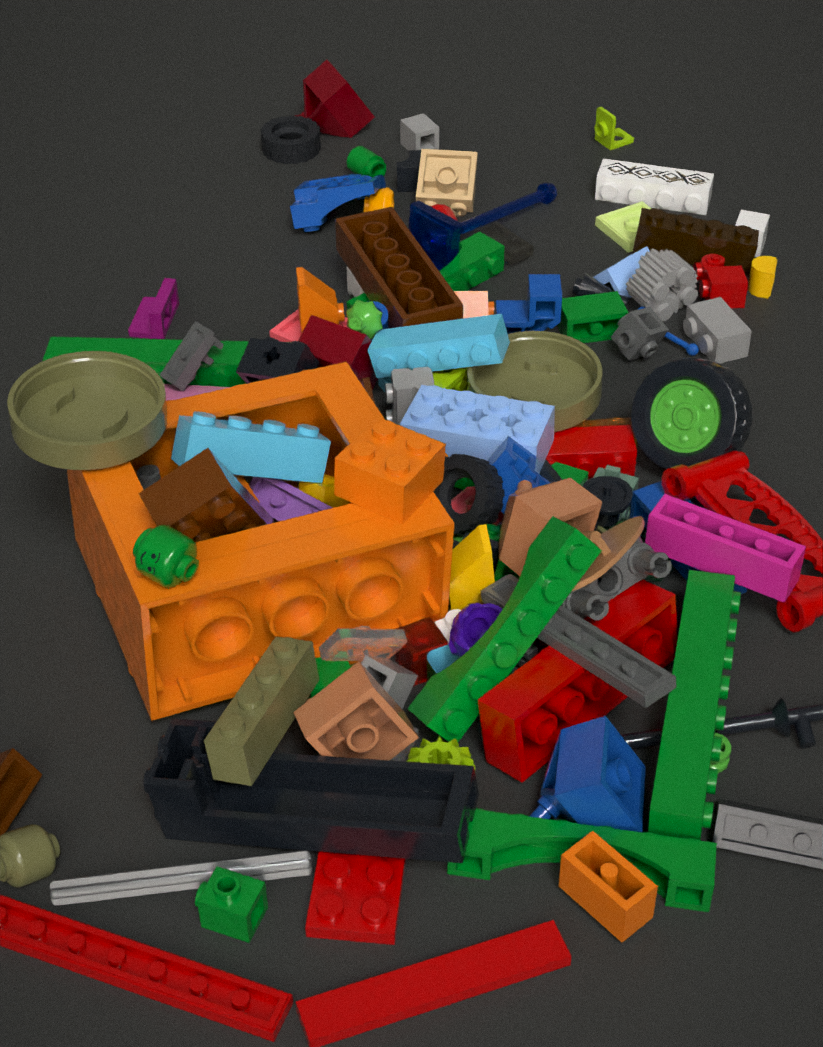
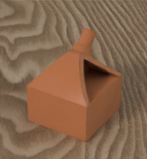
M572 478L532 488L531 482L527 480L520 481L515 493L509 495L499 538V560L520 576L525 565L528 548L552 516L575 527L579 531H594L602 501Z
M359 661L315 696L307 699L305 704L293 712L305 739L321 756L391 760L419 738L403 709Z

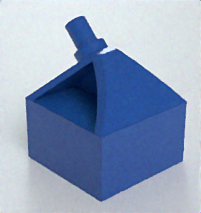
M606 716L560 730L541 787V797L537 801L539 806L529 817L550 819L552 817L556 819L559 815H562L571 823L610 826L614 829L642 832L646 767Z

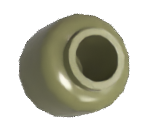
M29 824L2 834L0 836V881L7 882L13 887L21 888L52 875L56 867V858L60 856V846L56 837L52 833L48 834L44 828L37 824Z

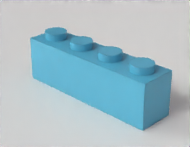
M502 314L382 329L375 334L368 348V353L376 377L382 378L391 377L393 369L409 368L413 370V368L429 367L432 371L499 364L503 362L510 341Z
M195 411L193 412V417L179 415L171 459L178 466H181L206 448H209L233 475L322 483L331 440L320 434L318 427L308 424H298L297 429L287 428L286 424L274 420H264L263 425L252 424L251 420L245 417L229 416L228 421L218 420L213 414Z

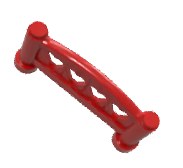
M731 451L690 466L679 464L663 472L662 487L665 494L683 501L695 496L707 510L774 535H786L791 541L806 546L804 559L811 561L814 569L823 574L822 538L789 502L747 471L749 469V459L744 452ZM731 485H738L744 490V494L751 497L753 501L731 499L726 494ZM754 509L764 511L767 518L773 521L776 526L751 523L749 518ZM800 574L799 581L785 603L778 600L776 607L777 615L786 629L792 632L801 631L810 627L816 618L823 616V577Z

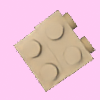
M421 149L416 190L417 209H421L424 212L430 206L444 204L449 206L457 217L465 216L467 212L473 213L478 152Z

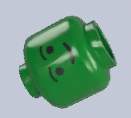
M159 525L153 529H146L138 537L133 548L136 569L165 588L176 587L183 581H189L195 575L199 566V561L196 559L198 553L196 543L169 525Z

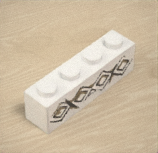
M603 158L597 174L595 200L629 205L643 201L650 208L706 215L711 200L714 173Z

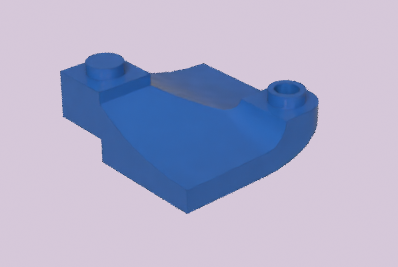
M350 174L304 181L294 189L296 201L290 206L294 229L303 228V232L319 230L320 225L327 221L326 214L336 207L355 198L358 200L365 199V197L375 194L379 189L385 188L384 176L370 177L361 174Z

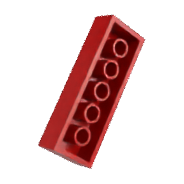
M642 579L608 601L609 611L603 619L593 620L589 617L584 618V620L662 668L675 658L678 640L676 595ZM548 646L477 700L486 762L523 783L550 761L561 729L603 717L628 696L553 647Z

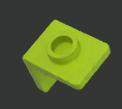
M598 107L594 139L609 150L633 143L634 137L621 128L615 129L616 117L603 107ZM615 136L623 138L622 140L618 141L614 140Z

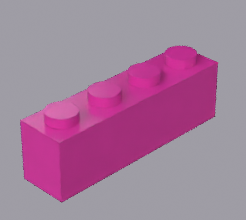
M667 494L663 495L648 517L645 543L651 546L655 552H663L673 560L704 572L735 575V584L784 603L799 581L806 550L804 545Z

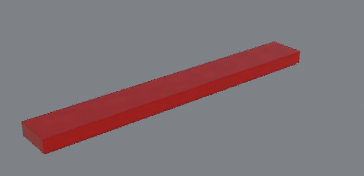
M0 895V946L272 1042H275L293 1005V995Z

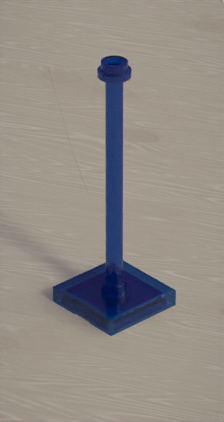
M542 183L537 187L536 192L463 222H459L421 201H416L410 205L409 230L440 271L457 256L460 235L536 203H552L557 197V189L552 183Z

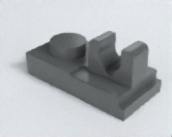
M195 321L159 376L184 391L187 385L194 380L201 361L209 365L214 362L207 355L211 346L222 349L223 343L213 336L215 334L213 331Z

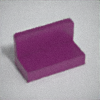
M164 278L156 297L142 298L128 329L130 337L165 339L179 306L176 279Z

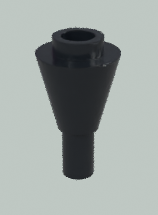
M585 273L583 278L577 277L572 294L584 296L612 291L588 273ZM620 295L625 307H627L629 297Z

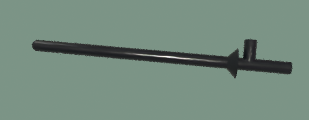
M779 698L771 712L726 718L724 730L715 729V733L729 735L774 728L788 738L791 725H794L800 748H810L816 745L810 722L823 720V704L787 709L784 700ZM663 728L621 734V736L631 749L658 746L661 744Z

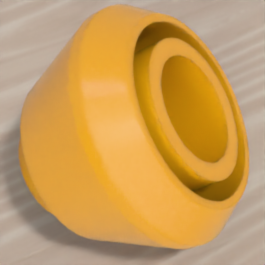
M389 187L379 189L375 194H371L370 197H365L364 212L387 207L394 208V192Z

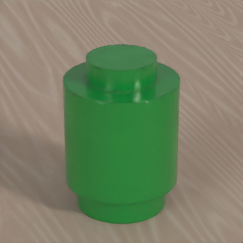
M364 146L355 147L347 157V167L355 174L374 177L377 175L384 176L386 173V164L382 157Z

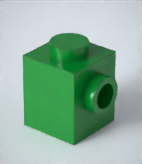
M217 866L209 881H203L196 893L195 906L198 907L201 927L250 943L268 909L265 882Z

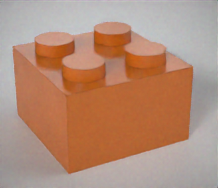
M377 416L335 457L334 495L403 524L443 482L446 444Z

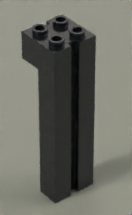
M171 719L165 735H162L159 739L157 747L158 757H155L151 768H148L144 775V790L150 797L155 818L159 821L166 839L463 863L470 836L468 827L470 821L474 819L479 797L474 766L273 753L252 786L213 780L204 739L217 721Z

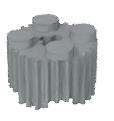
M652 248L650 252L647 251L645 253V256L641 255L638 262L639 269L635 270L636 274L632 275L633 279L629 278V281L626 283L628 294L645 308L651 307L662 321H667L673 312L677 313L679 308H683V305L692 304L698 296V291L695 289L697 287L695 283L698 282L696 279L698 276L695 274L696 271L679 255L668 249L665 251L660 250L659 252Z

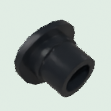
M599 476L589 479L582 486L602 501L597 519L598 526L602 527L615 525L619 520L620 513H623L630 506L633 498L632 487L627 481L618 477Z

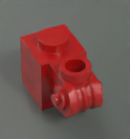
M707 254L702 257L701 262L693 264V268L696 271L695 274L698 276L696 279L700 280L699 294L701 298H704L706 301L721 297L731 309L745 308L748 280L742 265L724 266L725 258L718 254Z

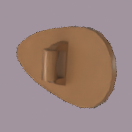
M642 516L626 520L602 534L598 531H580L602 551L572 591L592 583L620 560L641 535L645 525Z

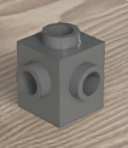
M651 307L630 311L623 316L617 323L618 328L611 338L619 347L620 352L630 361L640 357L648 358L659 349L658 343L669 329Z

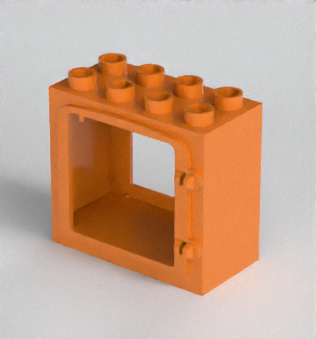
M347 362L303 370L298 373L248 384L235 385L230 388L176 400H167V425L159 441L147 452L131 461L109 468L67 470L77 544L95 584L96 594L102 601L125 656L128 671L135 680L151 721L233 698L275 637H290L298 640L312 641L315 658L343 651L349 664H354L358 661H363L365 655L379 657L434 641V622L445 618L448 613L454 522L434 492L403 524L349 502L347 505L195 542L198 552L196 558L199 561L198 569L189 581H183L176 587L165 588L136 569L135 557L133 556L135 542L146 529H153L157 526L138 494L143 491V487L138 479L137 470L144 465H156L159 468L160 477L163 478L179 467L171 459L179 415L193 417V412L199 411L213 414L218 420L228 421L229 416H240L250 419L252 424L263 425L264 420H274L286 424L287 428L297 429L298 424L316 426L320 429V434L331 440L324 474L334 477L335 457L377 416L385 419ZM280 479L295 488L298 487V482Z

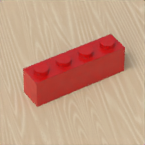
M631 425L571 427L554 432V441L546 460L550 465L558 462L588 471V479L594 477L598 467L605 469L607 465L621 468L620 473L634 476L637 448Z

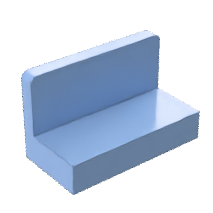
M646 246L593 276V278L602 284L610 282L614 291H618L620 295L631 298L626 290L628 287L626 283L629 281V278L633 279L632 275L636 274V269H639L638 262L640 256H645L647 251L650 252L648 247Z

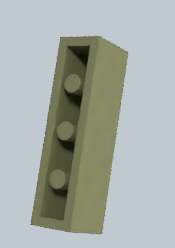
M275 637L204 739L213 780L247 786L253 785L294 721L295 715L293 712L306 702L319 681L312 641L298 640L290 637Z

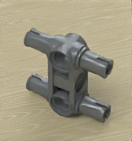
M639 536L620 560L603 574L599 585L598 579H596L592 583L572 591L562 603V606L583 619L586 617L593 620L603 619L609 611L608 601L649 575L656 578L666 577L672 568L671 561L666 560L669 558L667 554L655 552L651 546L643 543Z

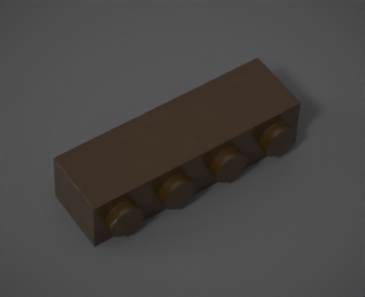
M642 208L632 253L646 246L649 251L652 248L659 252L660 250L665 251L668 249L675 252L690 265L701 262L702 257L707 254H718L725 258L724 266L742 265L745 275L749 276L752 260L758 247L759 230L745 225L734 226L724 224L718 220L708 221L693 218L687 214L666 213L656 208Z

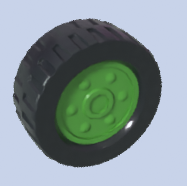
M701 358L672 360L666 362L665 365L655 368L651 374L644 378L642 384L638 387L633 399L631 413L632 430L640 449L643 450L649 460H652L657 466L666 469L679 464L690 466L731 451H741L749 437L753 420L752 403L741 379L728 367H723L721 363Z

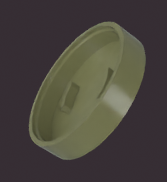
M522 331L508 334L510 344L502 363L468 367L467 369L468 391L489 396H504L508 399L527 402L537 401L542 404L555 406L554 432L571 428L586 420L596 410L601 400L602 365L596 353L581 341L555 332Z
M74 352L40 362L24 372L15 381L7 399L11 432L17 446L26 455L40 463L67 470H96L131 461L151 449L162 437L167 425L166 392L160 376L144 362L114 352Z

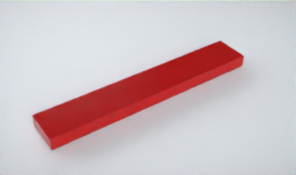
M554 920L296 1001V1011L309 1047H321L570 966L572 956Z

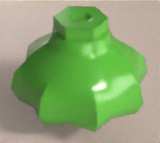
M357 299L354 305L346 311V326L366 334L370 339H373L375 334L383 329L381 322L382 312L376 308L373 301L363 302Z

